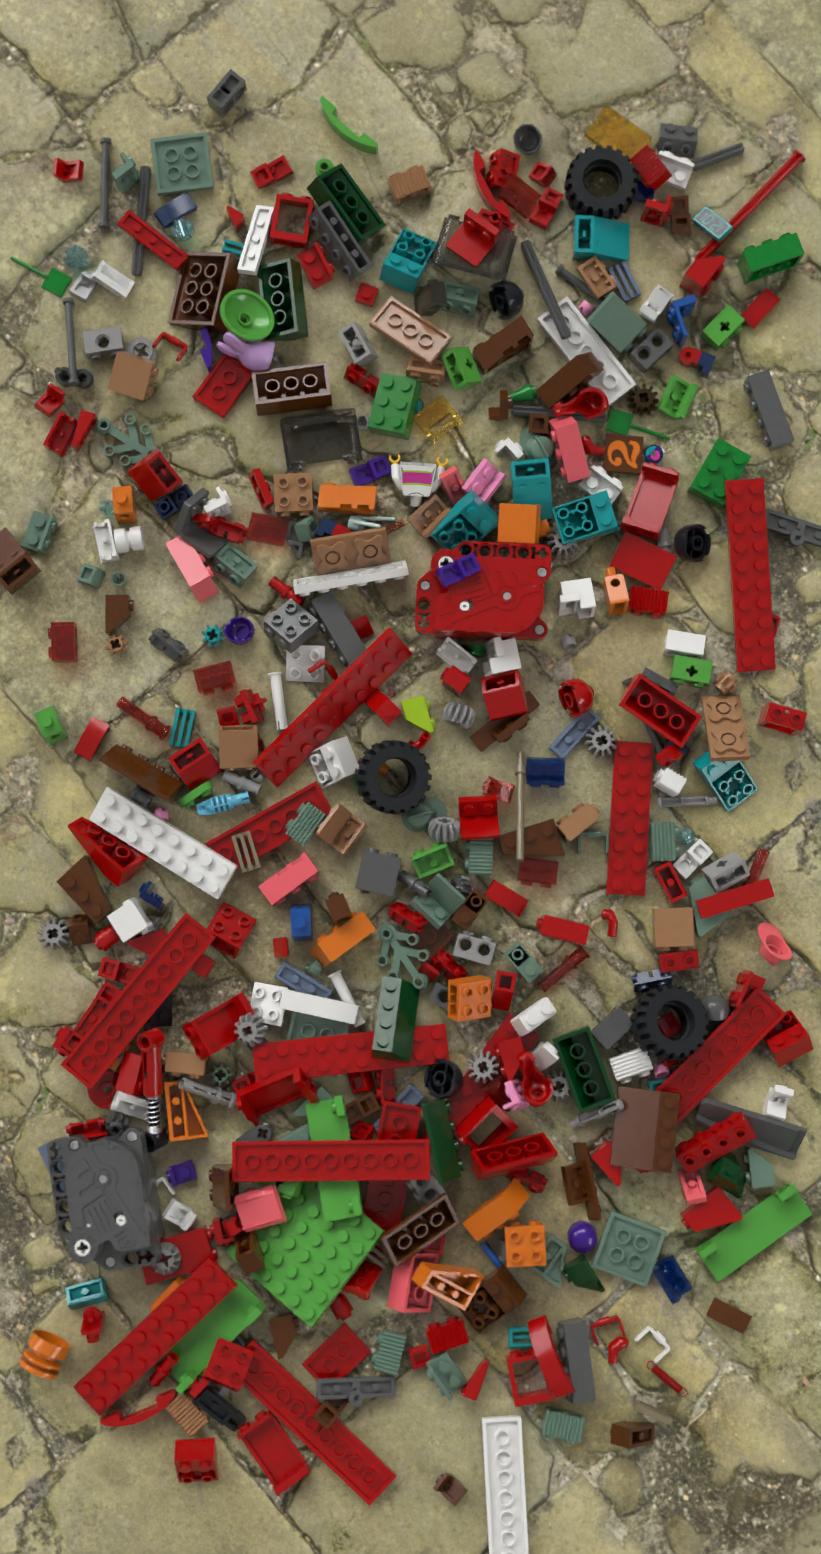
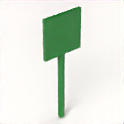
M14 257L10 258L12 261L46 278L41 287L59 297H62L72 279L53 267L48 275Z
M612 408L605 430L620 435H628L629 428H633L666 440L670 439L669 436L631 424L634 415Z

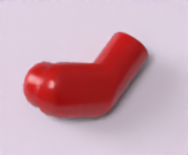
M588 435L581 437L584 452L587 455L604 456L605 446H595Z
M425 731L416 743L413 740H409L408 743L421 749L426 746L431 735Z
M603 909L601 917L603 920H608L607 936L616 937L618 920L615 913L611 909Z
M616 1337L609 1343L608 1363H618V1352L628 1346V1339L626 1337Z

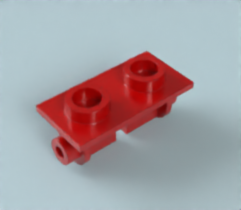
M351 363L350 366H347L343 378L375 398L380 379L371 373L368 377H365L367 370L357 364Z
M221 516L215 517L219 520L218 527H210L207 530L211 535L223 538L226 532L228 533L226 540L237 544L244 543L248 528H245L243 524L228 522L227 519Z
M397 901L388 907L390 909L388 912L390 919L400 925L407 921L405 928L413 933L420 935L424 929L422 926L429 922L422 914L409 909L404 903Z
M442 947L438 955H433L430 959L431 964L440 973L445 969L447 970L443 975L447 980L463 978L468 975L465 968L459 965L452 958L451 954Z
M698 949L659 954L658 963L661 973L700 968Z
M395 1069L375 1071V1080H378V1088H375V1098L379 1100L380 1104H383L384 1100L393 1101L395 1099V1085H388V1082H395Z
M98 1117L97 1119L87 1120L86 1124H83V1122L69 1123V1126H66V1133L69 1136L83 1135L88 1139L107 1136L108 1133L105 1130L106 1119Z
M529 1168L510 1172L506 1175L510 1182L516 1177L521 1185L536 1194H541L546 1187L544 1186L548 1181L545 1175L534 1170L528 1176Z

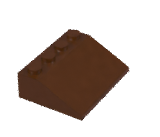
M185 252L189 258L180 268L168 324L198 331L207 328L209 333L225 334L227 328L220 316V304L226 294L237 288L240 275L237 270L239 259L231 253Z
M116 744L100 757L99 761L171 804L174 803L184 786L181 783L182 779L173 773L169 776L164 773L165 768L157 763L154 766L149 764L147 757L140 753L138 756L131 753L133 749L125 744L122 746Z
M618 1086L617 1099L622 1100L624 1103V1110L615 1113L610 1165L672 1173L680 1094Z

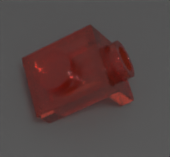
M488 776L483 784V795H497L498 801L510 804L515 785Z

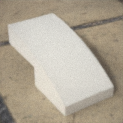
M698 839L672 865L676 873L684 881L713 851L701 839Z

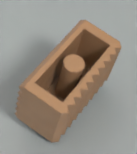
M417 165L412 166L402 174L400 172L394 173L388 179V186L396 205L431 192V184L423 165L420 167Z
M185 1390L181 1395L178 1393L165 1409L186 1431L189 1437H192L209 1422L210 1417L209 1414L193 1402L194 1399L187 1394L189 1391Z

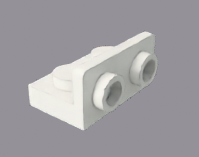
M659 151L658 157L672 174V177L665 184L685 191L695 164L687 158L676 157L669 151Z
M593 465L589 471L590 477L584 478L578 487L589 495L607 490L612 505L624 487L620 480L608 476L605 469Z
M218 486L216 490L220 498L209 500L206 503L207 505L203 507L207 514L223 517L231 513L230 506H232L227 492L225 490L221 491Z

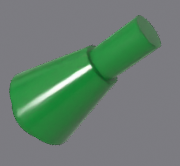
M530 383L508 395V397H512V401H535L534 397L538 396L535 385L531 386Z

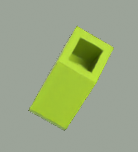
M421 695L401 701L406 722L424 732L433 734L436 724L434 717H429L428 710H431L429 700L424 699V696Z

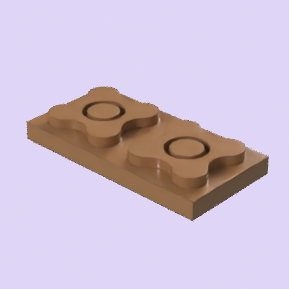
M392 296L369 322L371 328L428 366L433 364L452 340L451 335Z
M386 527L310 539L316 576L391 563Z
M740 695L702 696L701 704L710 762L749 760L750 753Z

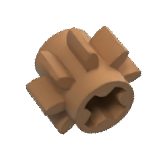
M112 633L110 640L105 639L108 642V646L104 648L106 650L111 649L110 656H114L116 653L121 657L123 651L128 652L125 645L129 644V642L122 641L124 637L122 634L116 637ZM119 642L120 648H115L113 644Z
M721 672L714 679L717 682L714 687L722 695L727 693L731 695L738 688L735 685L738 680L729 672H726L725 675Z

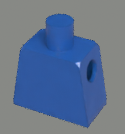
M311 904L291 905L290 915L293 941L313 940Z

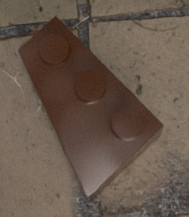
M521 315L501 331L492 335L486 342L476 345L472 351L473 359L485 375L530 347L534 334Z
M592 352L576 355L540 386L536 392L548 409L553 408L554 404H558V402L566 403L565 400L568 397L577 394L580 388L590 383L597 375L604 371V368Z
M554 819L524 827V855L565 856ZM516 830L500 835L498 841L502 854L516 855Z
M84 855L56 881L95 924H100L113 912L89 856Z

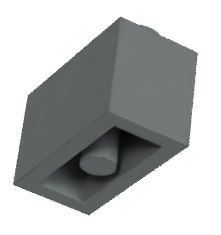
M617 1006L591 1032L606 1050L609 1048L613 1050L620 1043L619 1039L623 1035L628 1036L631 1033L630 1026H633V1022L630 1021V1017L623 1009Z

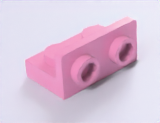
M483 458L461 489L466 494L473 490L487 503L507 476L499 472L489 460Z
M521 1079L510 1080L504 1083L506 1095L512 1101L503 1105L504 1110L511 1109V1111L530 1106L523 1097Z

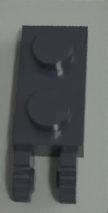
M208 1385L193 1400L197 1406L222 1426L225 1425L234 1432L238 1429V1425L231 1417L242 1424L247 1420L246 1416L239 1409H236Z

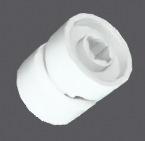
M141 525L133 526L129 531L125 528L114 529V540L118 554L127 553L130 548L133 551L145 550Z

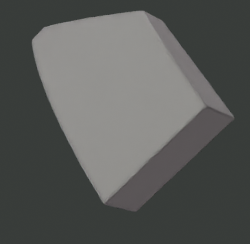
M82 272V276H79L70 288L69 294L86 303L98 285L96 281L91 279L94 272Z

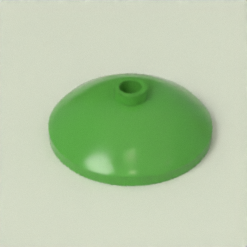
M246 289L233 290L225 295L220 304V316L224 325L233 335L242 340L260 341L265 339L273 330L274 314L265 299L253 291Z

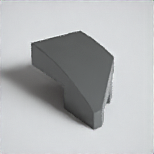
M289 520L286 542L290 545L297 558L301 559L305 542H299L294 528L298 521Z

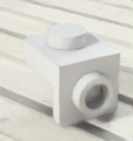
M509 437L505 441L501 439L494 446V455L496 457L504 450L515 461H520L524 456L523 448L517 442L514 444Z
M172 1198L162 1216L177 1224L186 1232L194 1224L196 1214L190 1207Z

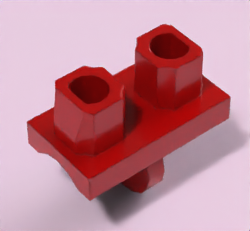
M252 689L240 691V695L234 698V702L238 708L245 706L248 711L241 715L243 723H260L264 721L261 712L265 711L263 704L268 701L267 698H260L259 693L253 694Z
M92 1306L84 1310L80 1330L81 1336L86 1335L87 1343L99 1342V1334L102 1332L105 1318L104 1311H99L98 1308Z

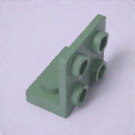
M439 873L427 884L433 888L432 896L425 899L418 894L410 902L437 930L466 900Z

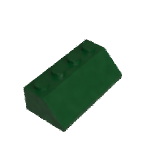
M342 163L317 176L307 187V191L319 207L331 201L359 245L364 244L386 226Z
M289 257L260 265L258 269L260 296L269 304L274 314L273 330L265 340L293 341L309 337L301 263Z
M382 976L371 1057L410 1062L420 989H416L413 984L402 978Z
M588 1025L571 1030L552 1039L558 1051L557 1054L579 1113L616 1100Z
M444 1098L421 1102L438 1183L442 1184L461 1177L460 1171H464L462 1159H458L456 1154L460 1149L458 1140H453L452 1132L456 1131L453 1120L449 1121L447 1114L451 1113L449 1101L445 1102Z

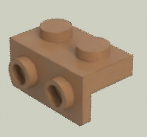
M433 493L407 521L421 536L428 538L431 537L433 531L450 512L451 508H448Z

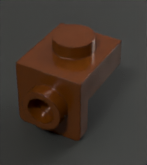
M500 390V407L488 408L489 420H508V409H512V397H508L507 390Z
M75 914L69 917L68 929L73 946L92 943L87 914Z
M451 1473L441 1474L436 1479V1485L433 1487L435 1491L440 1492L453 1506H456L468 1491Z

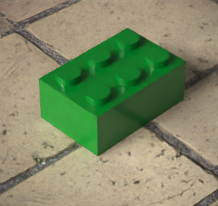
M797 232L793 234L785 233L779 239H768L762 242V245L746 247L737 262V266L744 284L796 267L805 253Z
M381 372L368 423V428L373 434L409 440L422 390V385L418 379Z
M718 438L687 491L720 510L725 503L724 481L738 480L751 456Z

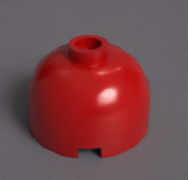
M574 678L559 684L561 686V689L558 690L559 700L564 710L568 709L571 712L568 714L570 717L577 718L591 709L594 700V690L585 681Z

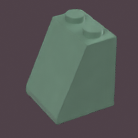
M613 291L586 320L621 354L624 351L627 353L634 346L632 342L636 337L640 339L647 331V323Z

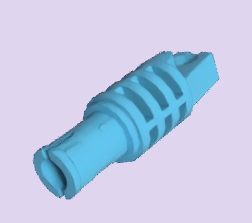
M248 791L236 795L223 794L198 802L196 807L198 815H211L232 810L234 806L250 803Z

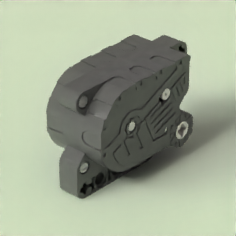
M134 1126L127 1129L122 1135L105 1136L92 1142L83 1135L60 1137L51 1140L47 1145V1155L57 1229L69 1241L67 1252L71 1259L79 1264L95 1261L107 1271L150 1266L160 1260L162 1256L160 1240L164 1238V1228L156 1185V1171L154 1170L152 1156L147 1150L144 1130L139 1126ZM55 1145L61 1146V1149H56ZM59 1162H61L64 1165L63 1172L58 1170L57 1166ZM61 1182L65 1183L66 1192L61 1190ZM64 1202L68 1203L69 1211L64 1210ZM66 1222L71 1223L72 1231L66 1229ZM149 1252L150 1254H154L153 1258L151 1256H146L143 1258V1255ZM129 1253L134 1254L135 1262H131L128 1259Z

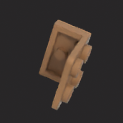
M409 356L406 377L416 378L419 382L428 383L432 387H439V385L444 383L446 367L444 362L440 360H435L431 366H428L418 358Z
M338 803L331 808L324 822L320 823L316 835L341 854L347 856L368 825Z

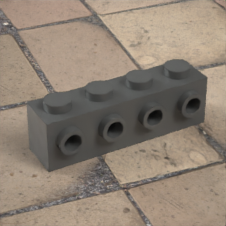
M331 201L316 208L307 217L310 225L316 230L322 243L327 247L332 258L337 262L343 275L347 277L349 282L362 275L372 266V263Z
M769 369L747 376L743 388L746 395L749 394L752 412L756 413L757 427L763 432L764 446L768 447L770 452L791 445L794 437Z
M330 590L311 600L308 610L313 617L317 618L320 623L318 624L319 629L323 634L326 633L332 650L337 651L339 655L338 660L341 665L348 668L366 648Z
M579 1317L558 1321L556 1335L558 1340H560L559 1356L562 1360L565 1373L568 1372L575 1392L565 1395V1398L574 1405L595 1401L596 1396L586 1321Z

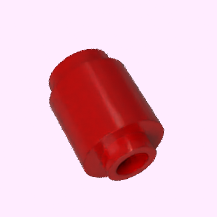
M107 925L94 936L95 941L93 943L100 951L102 949L107 951L120 940V937L112 925Z
M340 1291L329 1307L337 1320L341 1319L344 1321L352 1316L351 1311L353 1307L345 1294Z

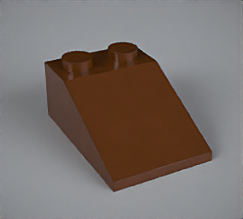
M232 1163L214 1164L212 1169L209 1170V1181H212L210 1201H213L214 1207L230 1211L236 1206L234 1205L235 1195H239V1182H232Z

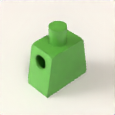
M55 705L34 713L44 739L51 746L69 738Z

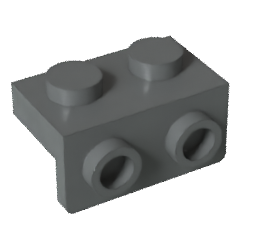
M661 123L657 152L669 151L674 155L694 157L698 139V128Z

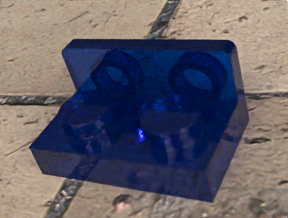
M527 757L526 784H530L531 787L549 785L551 788H559L560 785H565V758Z
M148 881V883L144 882L138 891L140 893L139 898L163 911L166 904L162 903L164 899L152 892L156 885L151 881Z
M674 1255L656 1262L652 1271L673 1305L680 1301L682 1294L692 1290V1285Z

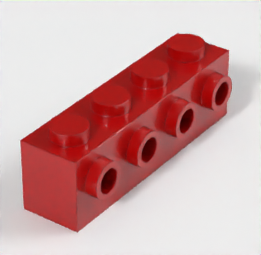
M743 1111L733 1113L724 1121L713 1124L706 1131L698 1132L693 1138L680 1142L675 1147L676 1158L689 1175L755 1139V1129Z

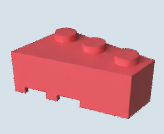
M571 415L549 420L551 438L556 446L555 454L557 460H560L561 467H559L561 477L565 478L568 483L590 477L577 421Z
M180 535L165 543L199 603L219 593L211 578L214 576L209 566L205 567L203 564L206 560L202 553H197L195 548L185 542Z
M304 852L298 859L290 862L284 869L274 874L258 887L272 906L275 904L279 906L287 900L285 898L290 893L295 895L302 890L301 885L305 882L310 884L316 880L319 870Z

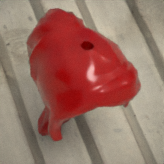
M589 387L579 391L566 403L558 402V404H554L552 410L557 418L579 412L589 416L585 418V420H589L604 414L609 407V402L606 394L601 389Z
M525 1052L518 1058V1061H520L519 1069L522 1074V1094L529 1105L541 1107L551 1098L554 1085L551 1078H546L534 1065L536 1057L532 1053Z

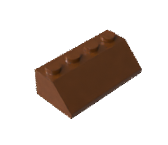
M327 362L251 372L258 416L333 406Z
M444 1192L379 1238L378 1243L385 1257L395 1267H398L460 1222L447 1194Z

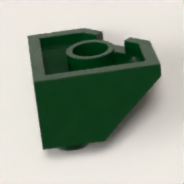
M729 1152L712 1162L707 1181L740 1199L746 1180L736 1156Z
M583 1253L564 1265L566 1271L563 1274L569 1283L573 1282L577 1287L594 1291H605L604 1286Z

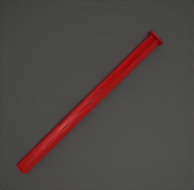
M794 150L793 156L728 222L733 227V230L720 243L713 238L696 255L695 260L709 258L801 162H805L804 155L800 151Z

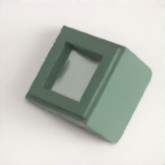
M313 515L306 517L294 526L299 542L310 541L316 535L317 526Z
M84 563L77 581L99 589L105 576V571Z

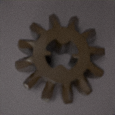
M645 383L642 384L641 388L635 385V390H630V396L626 399V401L630 402L628 408H634L633 414L639 411L640 417L643 416L644 411L647 415H650L651 410L655 411L657 408L655 404L659 403V399L655 398L658 393L651 392L652 386L646 389ZM642 397L646 399L643 403L640 402Z

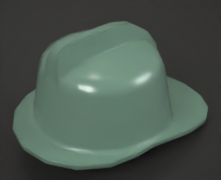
M527 427L520 435V445L529 460L549 458L550 467L557 458L555 444L550 437L528 433L529 427Z
M426 798L424 801L418 802L419 806L416 809L411 808L410 812L402 813V822L408 830L414 832L428 830L429 822L432 818L437 816L447 817V808L439 799Z

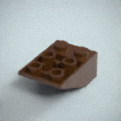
M5 527L0 531V582L13 595L39 574L41 569Z
M502 1264L484 1277L466 1310L458 1309L480 1334L518 1308L528 1294Z

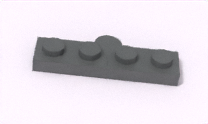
M768 508L766 509L767 530L788 536L789 543L794 547H798L804 542L821 547L820 525Z
M394 1375L316 1378L317 1400L348 1398L351 1405L360 1406L364 1398L395 1397Z

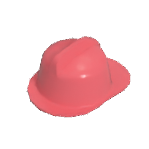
M763 922L759 924L758 934L762 941L759 949L761 956L771 966L777 965L782 960L791 959L792 951L779 930L770 923Z

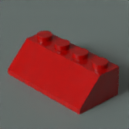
M641 673L632 677L623 691L619 702L620 707L681 749L702 718L697 712Z
M544 1132L470 1150L471 1168L478 1180H486L490 1177L505 1175L510 1172L525 1170L529 1167L541 1166L552 1162L558 1156V1152Z

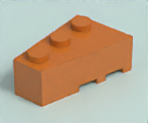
M334 483L320 485L318 511L375 516L377 486L336 485Z
M363 911L359 914L353 912V917L347 919L348 922L343 925L338 923L331 929L332 933L330 935L323 934L316 940L317 944L309 951L314 958L321 962L322 969L376 930Z
M181 1079L163 1081L169 1141L209 1137L190 1093L178 1087Z
M515 1177L506 1189L503 1190L501 1188L496 1196L486 1200L472 1211L462 1224L476 1241L483 1237L487 1239L494 1233V1229L500 1230L507 1224V1220L513 1221L520 1214L518 1211L531 1195Z
M421 1262L411 1280L426 1291L465 1311L485 1276L471 1267Z

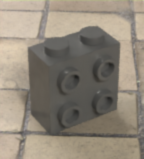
M292 598L264 620V633L270 639L273 638L283 650L286 649L291 654L318 632V620Z
M368 848V851L363 850L355 888L393 897L401 858H398V854L387 852L386 855L379 854V850Z

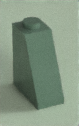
M697 876L688 882L690 886L686 888L689 905L693 907L695 934L697 937H701L732 914L730 911H726L704 919L700 918L695 901L717 893L705 877L699 879Z

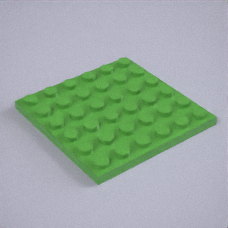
M304 1181L299 1198L292 1196V1200L281 1197V1192H278L287 1218L286 1222L255 1230L264 1254V1268L250 1275L309 1327L313 1328L385 1231L365 1214L325 1222L318 1181ZM233 1241L234 1244L229 1245L225 1253L236 1261L235 1241Z

